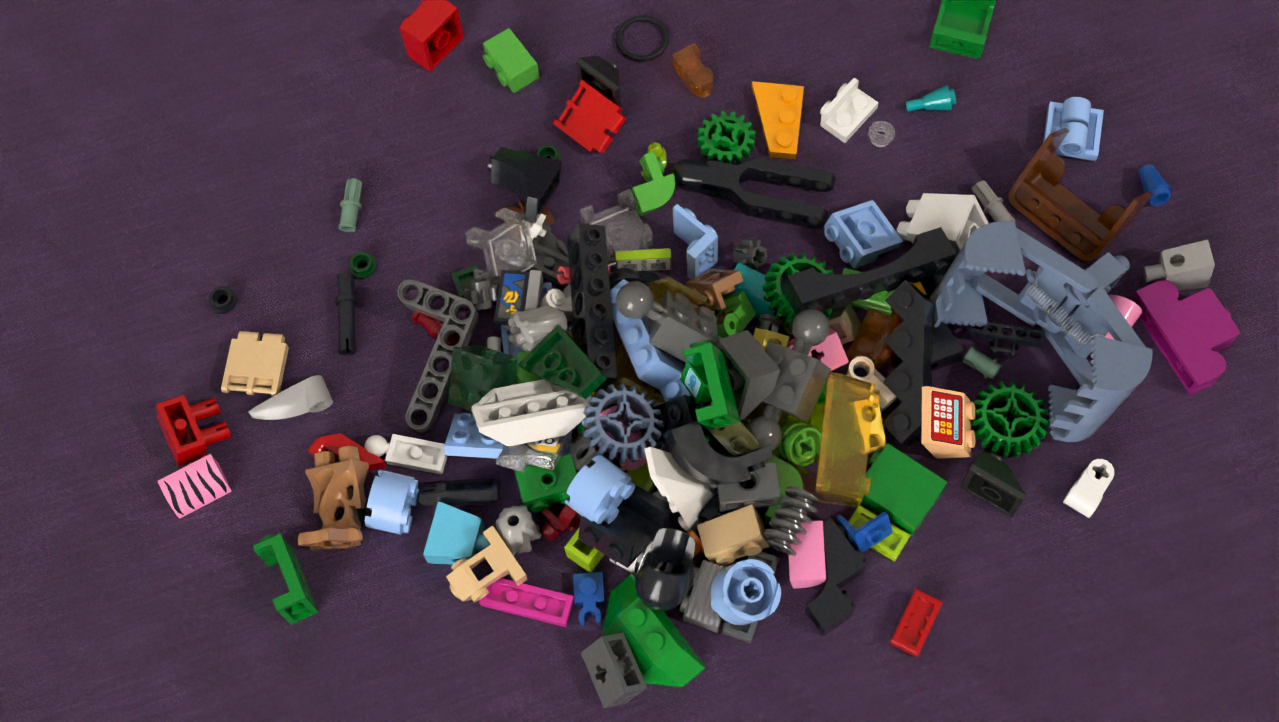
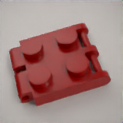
M581 79L579 81V88L572 99L566 101V108L559 119L555 118L553 124L588 151L595 153L597 150L604 154L613 140L608 131L610 130L617 134L627 118L621 114L622 107L587 81ZM585 88L586 91L584 92L583 96L581 97L578 103H575ZM571 108H572L573 111H572L571 114L569 115V117H568V119L566 120V122L563 123L564 119L566 118L567 114L569 113V111H570Z

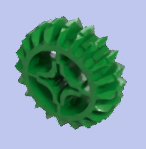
M794 253L790 254L787 259L781 257L777 263L771 265L770 272H767L764 277L766 282L762 286V291L767 293L763 298L764 301L771 302L768 306V311L776 310V319H780L782 316L785 317L786 325H789L794 320L796 314L786 295H783L781 291L780 279L784 277L787 280L788 275L814 268L819 273L833 274V269H824L825 261L820 264L815 262L816 256H812L810 260L806 259L805 253L800 254L799 258ZM832 308L824 310L822 313L829 317L832 313Z
M1001 381L998 383L997 389L993 385H989L986 392H979L978 400L973 401L975 405V419L971 421V429L977 430L975 432V439L983 438L982 448L990 445L992 447L991 453L996 454L998 450H1001L1003 458L1007 457L1010 451L1015 458L1020 456L1021 451L1026 455L1029 454L1032 447L1037 448L1041 443L1040 439L1045 438L1047 433L1044 429L1049 425V421L1044 419L1048 415V410L1041 409L1044 404L1043 399L1034 400L1035 391L1029 394L1026 393L1025 384L1020 389L1015 388L1014 381L1010 382L1008 387ZM1005 402V406L1003 408H994V410H987L991 405L995 403ZM1008 411V417L1011 418V421H1013L1010 427L1009 422L1006 421L1007 417L1004 418ZM992 427L998 429L1000 434L997 433ZM1023 429H1030V432H1028L1027 434L1021 437L1012 438V434L1014 431H1023Z

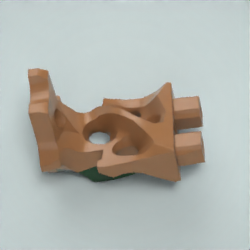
M340 447L338 449V463H335L334 452L323 451L315 453V468L307 469L305 473L310 480L314 492L313 513L320 515L323 527L318 531L299 533L298 545L308 546L313 551L347 549L361 545L363 536L360 530L366 516L364 482L369 464L368 462L360 461L357 447ZM338 507H343L344 515L337 521L335 518L336 510Z

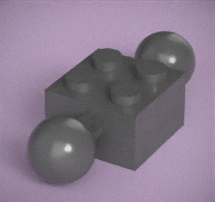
M641 282L626 283L617 293L616 304L621 314L630 319H639L644 316L649 318V343L684 362L687 359L684 358L682 351L689 349L690 344L698 341H707L717 346L718 340L722 339V337L717 335V322L714 313L704 306L698 307L692 304L683 294H674L667 290L659 303L654 301L649 287Z
M806 309L798 313L794 318L792 332L796 341L792 350L770 341L765 348V352L777 363L780 372L774 391L760 403L766 406L763 415L753 418L746 426L759 443L758 448L755 450L770 446L771 451L779 446L782 439V430L778 421L782 413L807 423L831 371V368L820 360L808 356L812 346L824 342L830 331L827 317L819 310Z

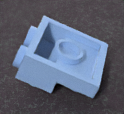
M873 200L832 213L824 225L826 238L830 242H835L840 249L841 259L845 263H850L853 269L874 262L878 255L897 249L903 243L901 237Z

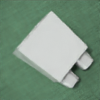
M923 193L920 200H909L906 213L912 220L911 222H900L897 227V233L901 239L911 241L913 244L917 234L941 227L955 249L957 256L969 236L976 229L988 224V221L975 195Z

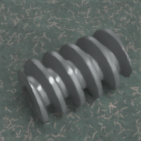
M787 487L785 490L787 497H782L779 501L783 508L775 509L774 513L777 518H772L769 521L772 529H766L764 536L767 539L765 541L773 548L785 554L796 556L797 553L790 546L791 544H802L796 537V534H807V531L801 524L812 523V520L806 514L807 512L817 513L818 510L812 505V502H820V500L798 487Z

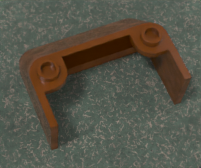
M1063 128L1049 134L1011 187L1008 197L1015 209L1082 261H1091L1097 258L1130 225L1153 194L1148 191L1131 202L1128 208L1116 204L1106 208L1101 215L1059 183L1066 172V165L1063 159L1054 152L1069 133L1067 128Z

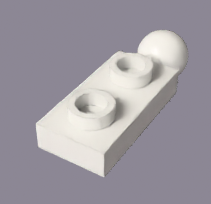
M392 434L390 443H387L385 438L380 435L370 436L365 442V449L369 453L375 454L378 457L387 454L385 461L389 465L440 475L443 474L448 456L445 455V444L396 434Z

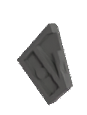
M544 223L542 229L547 231L545 236L537 235L519 259V267L529 272L530 270L542 271L544 279L566 288L568 284H560L557 274H564V272H558L559 267H569L567 247L561 239L557 240L551 232V227Z

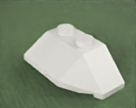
M543 379L494 388L472 406V413L480 433L506 446H513L566 435L586 418L583 412L586 407L591 406L588 403L591 395L584 399Z

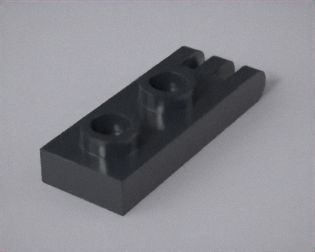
M499 478L426 482L422 485L419 502L422 505H434L442 502L450 506H459L465 502L488 504L499 498Z

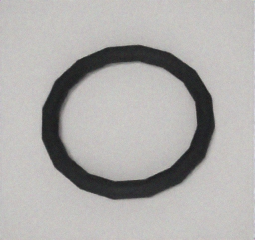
M642 15L625 21L618 29L616 41L623 55L632 60L647 61L658 57L664 52L668 45L669 35L667 28L661 21L654 17ZM639 21L654 23L663 32L664 40L662 46L650 55L640 56L630 53L625 49L621 40L622 33L627 26Z

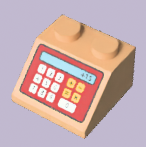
M929 386L922 387L921 443L936 459L971 457V448L975 447V433L971 430V420L975 419L974 403L969 400L965 393Z

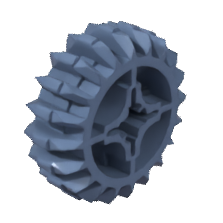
M624 383L619 385L618 390L613 385L608 386L607 392L600 389L596 394L597 398H590L588 403L591 406L584 409L583 414L586 418L583 419L582 426L588 428L584 432V437H593L589 443L590 448L598 445L600 449L597 454L609 453V461H613L615 456H618L619 462L622 464L625 463L628 456L632 463L636 462L638 455L643 458L646 457L644 448H655L657 445L655 440H659L661 437V432L657 429L662 427L663 421L656 419L661 412L659 409H652L655 399L646 401L647 392L643 391L640 395L637 394L636 385L632 386L629 391L626 390ZM617 404L614 414H608L606 417L600 416L601 410L605 407ZM630 407L634 409L639 415L634 414L631 411ZM644 430L643 438L633 443H627L630 433ZM605 432L611 433L615 440L610 438Z

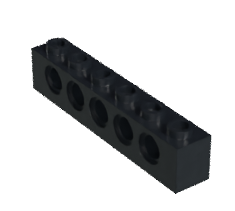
M578 223L567 239L574 341L607 378L594 392H598L600 389L606 392L608 386L612 385L617 379L605 226Z

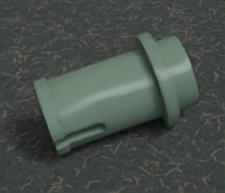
M974 347L968 351L963 360L964 364L984 374L985 379L989 377L993 380L1002 366L998 363V359L992 360Z

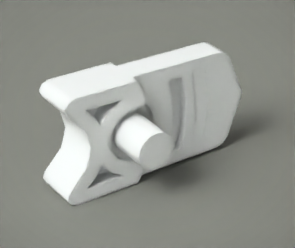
M541 213L536 223L524 222L522 227L529 231L523 240L521 248L526 250L537 235L545 236L547 231L542 229V224L546 215Z

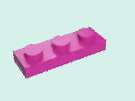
M500 578L487 587L489 593L479 602L480 606L567 627L574 596L523 583L517 586L514 581Z

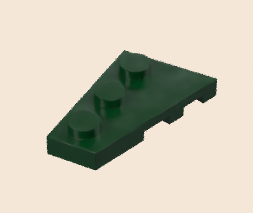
M559 324L518 364L523 370L584 399H587L607 379Z

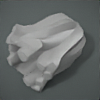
M552 306L515 312L508 319V324L511 326V334L508 336V339L517 348L521 347L525 352H531L558 324L567 332L566 316L559 309Z
M511 506L510 508H504L499 513V518L496 520L497 533L512 555L530 552L532 550L530 541L540 539L542 534L539 531V525L535 524L527 506ZM513 521L519 522L516 526H510Z

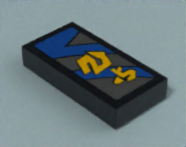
M502 270L494 316L495 325L509 326L508 319H510L511 315H514L515 312L525 311L529 272Z

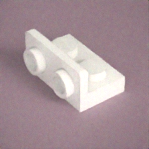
M853 78L848 84L844 83L833 101H827L820 111V126L844 143L850 139L878 108L876 100L858 89L859 80Z

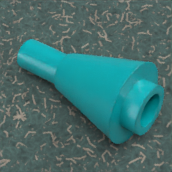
M945 85L923 96V98L906 101V107L908 112L923 108L925 110L952 111V105L956 104L954 89H949L948 85Z

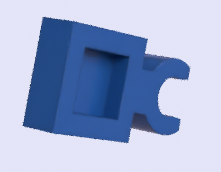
M603 572L573 574L575 606H583L579 612L581 626H585V617L588 614H594L596 616V624L601 625L602 616L596 605L605 604Z

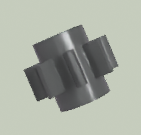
M741 239V244L734 247L733 262H739L758 272L759 267L766 263L767 249L760 246L761 240Z
M490 278L470 280V287H466L463 290L464 299L470 301L476 310L493 307V301H496L498 297V285H491Z

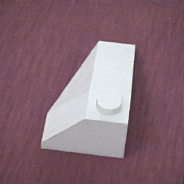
M653 447L644 448L651 479L661 495L667 497L671 511L673 513L679 511L681 517H678V521L681 527L687 532L692 530L695 533L698 529L697 525L701 524L702 512L716 494L715 488L717 485L705 483L690 476L677 464L669 452Z

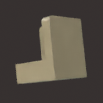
M850 302L841 308H833L832 313L827 317L830 328L837 332L841 344L854 340L862 327Z

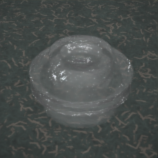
M877 121L869 127L868 137L875 146L885 147L894 140L895 129L888 122ZM877 131H883L885 134H880Z

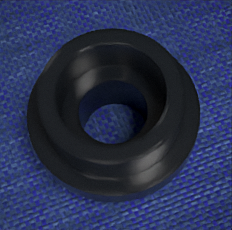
M227 287L215 288L209 297V305L216 313H228L237 304L235 292ZM222 299H228L225 303L220 304Z

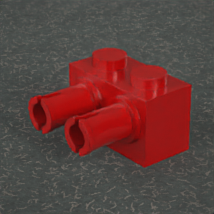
M184 395L156 404L158 422L178 467L205 457V449H207L208 445L231 438L225 421L202 430L197 426V421L220 414L218 403L215 404L217 402L215 397L191 406L187 403Z

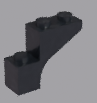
M831 517L823 523L826 569L825 587L818 597L806 605L805 613L821 636H824L852 617L854 602L845 590L841 592L840 588L862 575L866 567L864 563L866 559L858 547L853 548L847 540L848 534L840 523L835 524Z

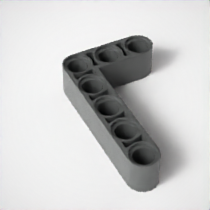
M408 279L403 281L397 290L401 302L413 311L444 322L406 412V422L419 433H427L434 428L458 367L477 325L479 315L473 304L467 299L419 281ZM417 289L419 291L417 298L414 300L406 299L407 293L410 290ZM435 300H445L444 306L440 310L432 309V304ZM467 308L471 310V314L467 319H458V313L462 309ZM453 334L460 335L458 344L455 346L447 345L449 336ZM442 360H448V369L445 372H437V364ZM431 386H437L438 394L436 397L427 399L425 395L426 390ZM420 412H426V422L423 425H416V415Z

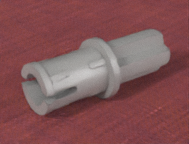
M979 181L972 187L973 193L984 206L983 211L989 213L995 222H1015V219L1002 204L1003 199L995 195L986 181Z

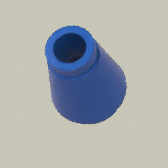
M1145 165L1138 171L1143 193L1149 191L1153 194L1147 202H1150L1153 206H1158L1166 203L1171 198V186L1153 165Z

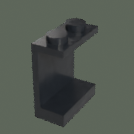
M636 484L633 493L627 499H623L617 507L619 513L610 524L606 522L597 524L595 521L591 522L583 516L580 520L578 536L586 545L594 547L607 555L611 560L627 568L654 540L658 530L668 525L670 508L667 502Z

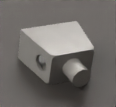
M1203 240L1163 250L1160 253L1158 264L1143 266L1146 283L1165 280L1173 283L1178 291L1208 287L1215 267L1209 241Z

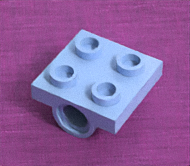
M1071 97L1066 99L1064 103L1050 102L1047 110L1043 143L1049 134L1067 128L1069 133L1054 153L1061 156L1096 161L1099 153L1104 110L1091 108L1090 101L1082 97Z
M455 413L444 450L445 455L507 459L509 446L480 433L472 413Z

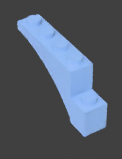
M623 279L610 290L612 318L638 378L659 389L665 402L683 395L692 397L680 380L685 367L678 358L649 343V318L644 316L639 319H630L618 310L616 304L617 293L623 285L629 283ZM696 402V409L702 408L703 403L698 405Z

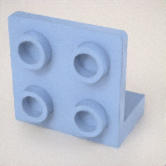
M676 204L673 207L674 233L689 245L687 248V277L693 279L710 270L718 262V236L711 226L707 224L704 226L699 222L691 210L683 209Z

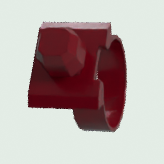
M568 505L562 511L558 507L552 511L546 508L542 511V514L550 521L546 522L541 534L548 541L556 540L567 530L575 531L580 524L582 516Z

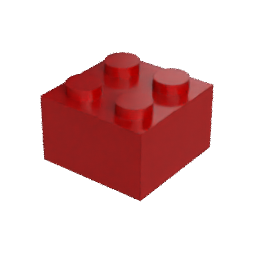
M423 0L419 7L410 16H407L399 26L408 57L430 72L464 39L458 8L447 0Z

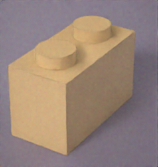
M752 504L697 525L706 558L719 566H727L733 563L735 559L746 555H756L762 549L770 546L765 541L767 539L764 536L765 529L761 515Z

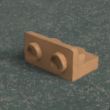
M710 269L685 282L688 288L687 295L690 302L698 307L704 306L708 309L722 310L726 308L722 295L735 289L734 285L742 282L743 278L739 270Z

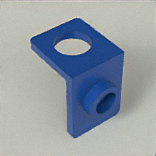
M886 512L879 514L858 529H855L840 514L836 516L837 523H840L848 534L847 540L853 547H858L862 553L873 545L880 543L892 533L889 516Z

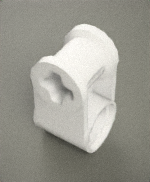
M1104 459L1093 460L1082 472L1079 479L1076 480L1063 503L1090 518L1114 477L1112 464ZM1096 472L1100 473L1099 479L1094 477Z

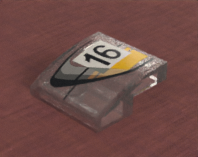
M572 431L564 436L513 446L505 445L496 459V464L521 472L525 471L528 464L554 470L571 441Z

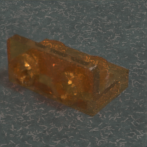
M869 309L856 338L846 354L848 360L852 361L859 356L867 357L873 362L874 368L879 371L882 362L887 363L892 349L884 340L901 324L900 316L897 312L894 311L891 317Z

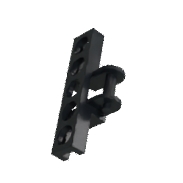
M987 322L986 325L981 327L969 324L968 337L990 340V350H993V356L996 355V352L1010 354V358L1013 359L1014 354L1018 352L1019 345L1042 348L1045 331ZM1007 329L1011 331L1012 334L1006 336L1002 334L1001 331ZM998 339L1012 341L1011 348L997 346Z

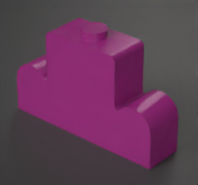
M1165 280L1157 281L1137 290L1131 301L1135 302L1142 309L1139 319L1191 396L1215 384L1224 373L1226 361L1218 352L1231 346L1240 334V330L1233 322L1230 311L1221 304L1211 289L1207 288L1179 301V292L1173 283Z

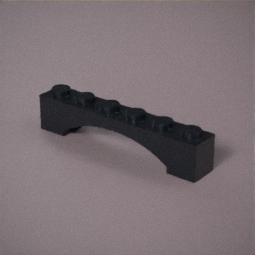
M939 227L917 234L912 248L895 261L874 270L856 274L835 275L819 273L814 268L788 275L784 293L796 316L806 309H816L822 312L833 307L841 308L849 302L858 299L866 300L874 294L885 290L887 292L893 291L904 280L918 283L925 277L934 274H945L957 253L943 229Z

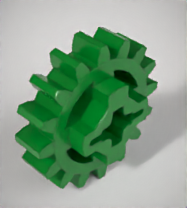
M721 111L720 117L713 113L711 114V122L704 119L703 128L698 129V146L701 147V155L708 154V161L716 159L718 162L724 161L732 164V161L736 160L737 163L741 164L742 156L749 158L750 150H753L755 147V131H752V123H745L744 115L736 118L735 111H732L730 116H726L725 111ZM742 138H744L743 143H742L741 146L739 147L738 144L741 143V142H742Z

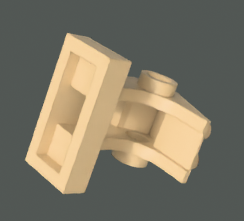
M493 526L483 532L490 546L469 560L464 557L451 566L453 571L446 576L450 582L451 592L455 597L461 599L462 602L473 600L475 603L489 593L487 587L506 575H510L517 586L527 580L525 572ZM487 560L494 572L478 581L471 570L482 561Z

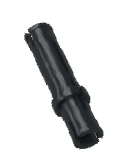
M345 272L337 275L338 296L335 298L338 306L339 316L338 353L341 355H346V344L349 345V355H354L357 352L355 338V306L357 305V297L354 295L355 275L347 272V283H345Z

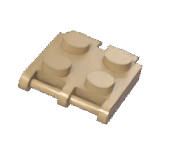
M239 331L238 338L231 340L221 385L222 393H229L231 390L246 392L247 395L266 393L271 394L272 397L280 393L289 350L288 345L284 343L285 337L282 334L264 333L262 341H260L261 335L258 332Z

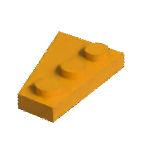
M752 81L751 87L753 95H755L758 115H760L769 157L796 160L804 86Z

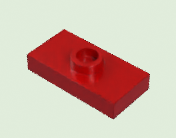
M915 589L889 644L918 657L943 602Z

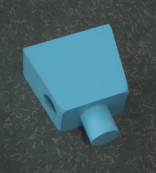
M438 502L423 553L427 563L453 565L464 557L469 560L478 554V551L481 552L490 546L483 535L485 529L483 520L480 517Z

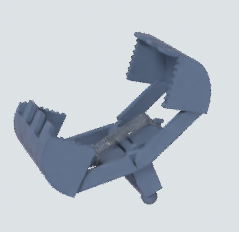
M1012 221L993 222L976 229L969 236L929 299L934 304V316H932L934 327H938L941 322L945 324L950 322L952 325L955 323L958 325L964 324L966 326L970 324L971 326L977 325L979 327L986 325L987 317L982 295L1034 327L1038 324L1041 326L1042 331H1045V336L1081 386L1077 391L1051 384L1048 387L1050 392L1049 403L1051 405L1049 407L1051 410L1049 413L1051 416L1049 420L1051 431L1049 433L1052 439L1078 442L1092 436L1145 379L1152 363V349L1145 347L1108 296L1109 291L1122 275L1129 270V260L1122 255L1113 257L1108 252L1089 268L1083 270L1016 228L1015 222ZM1022 255L1039 265L1036 272L1030 269L1025 271ZM988 270L992 273L997 271L999 274L1001 272L1005 274L1010 272L1013 275L1017 273L1020 276H1024L1026 273L1028 283L1018 295L984 272ZM1109 332L1114 340L1105 338V335ZM1091 352L1092 354L1090 356L1093 359L1091 361L1093 366H1091L1088 360L1086 359Z

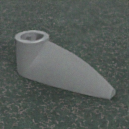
M316 375L278 393L251 409L249 413L254 419H286L308 412L313 413L325 410L333 404V400L323 377Z

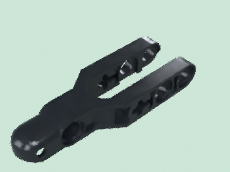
M759 157L739 165L718 161L701 162L683 159L677 162L673 168L675 183L684 190L731 200L747 216L811 229L824 228L828 214L826 209L817 205L747 192L741 188L739 183L753 180L778 186L785 184L805 188L804 191L809 192L810 189L829 192L833 190L836 179L829 171Z

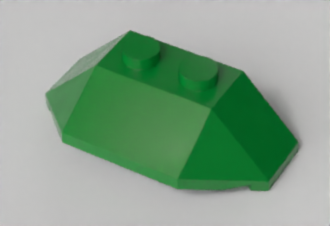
M632 573L610 592L602 635L607 636L624 632L645 683L685 687L706 667L664 611L653 610L642 603L637 596L635 588L636 575Z

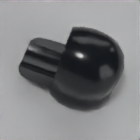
M661 528L658 530L651 549L643 558L636 576L635 588L637 596L645 606L657 611H666L677 607L684 600L694 579V565L692 561L695 551V540L691 535L672 528ZM661 562L670 563L677 567L678 574L663 572L657 569V566Z

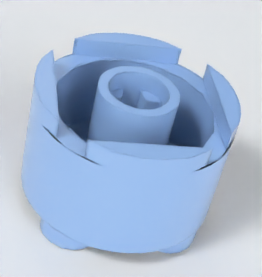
M598 455L592 459L596 462L593 466L589 468L585 465L574 477L566 493L570 496V500L565 499V504L591 522L595 521L597 524L606 522L610 524L619 513L617 507L623 499H627L633 493L635 484L631 482V477L602 455Z
M379 470V476H375L368 498L367 508L372 510L371 517L365 516V527L400 535L403 532L409 533L412 524L410 507L411 505H417L420 489H417L418 480L411 476Z
M755 559L739 561L723 568L712 582L710 603L712 609L725 621L735 625L750 624L771 615L778 607L781 598V587L779 583L777 584L776 578L773 575L775 574L774 571L766 563Z

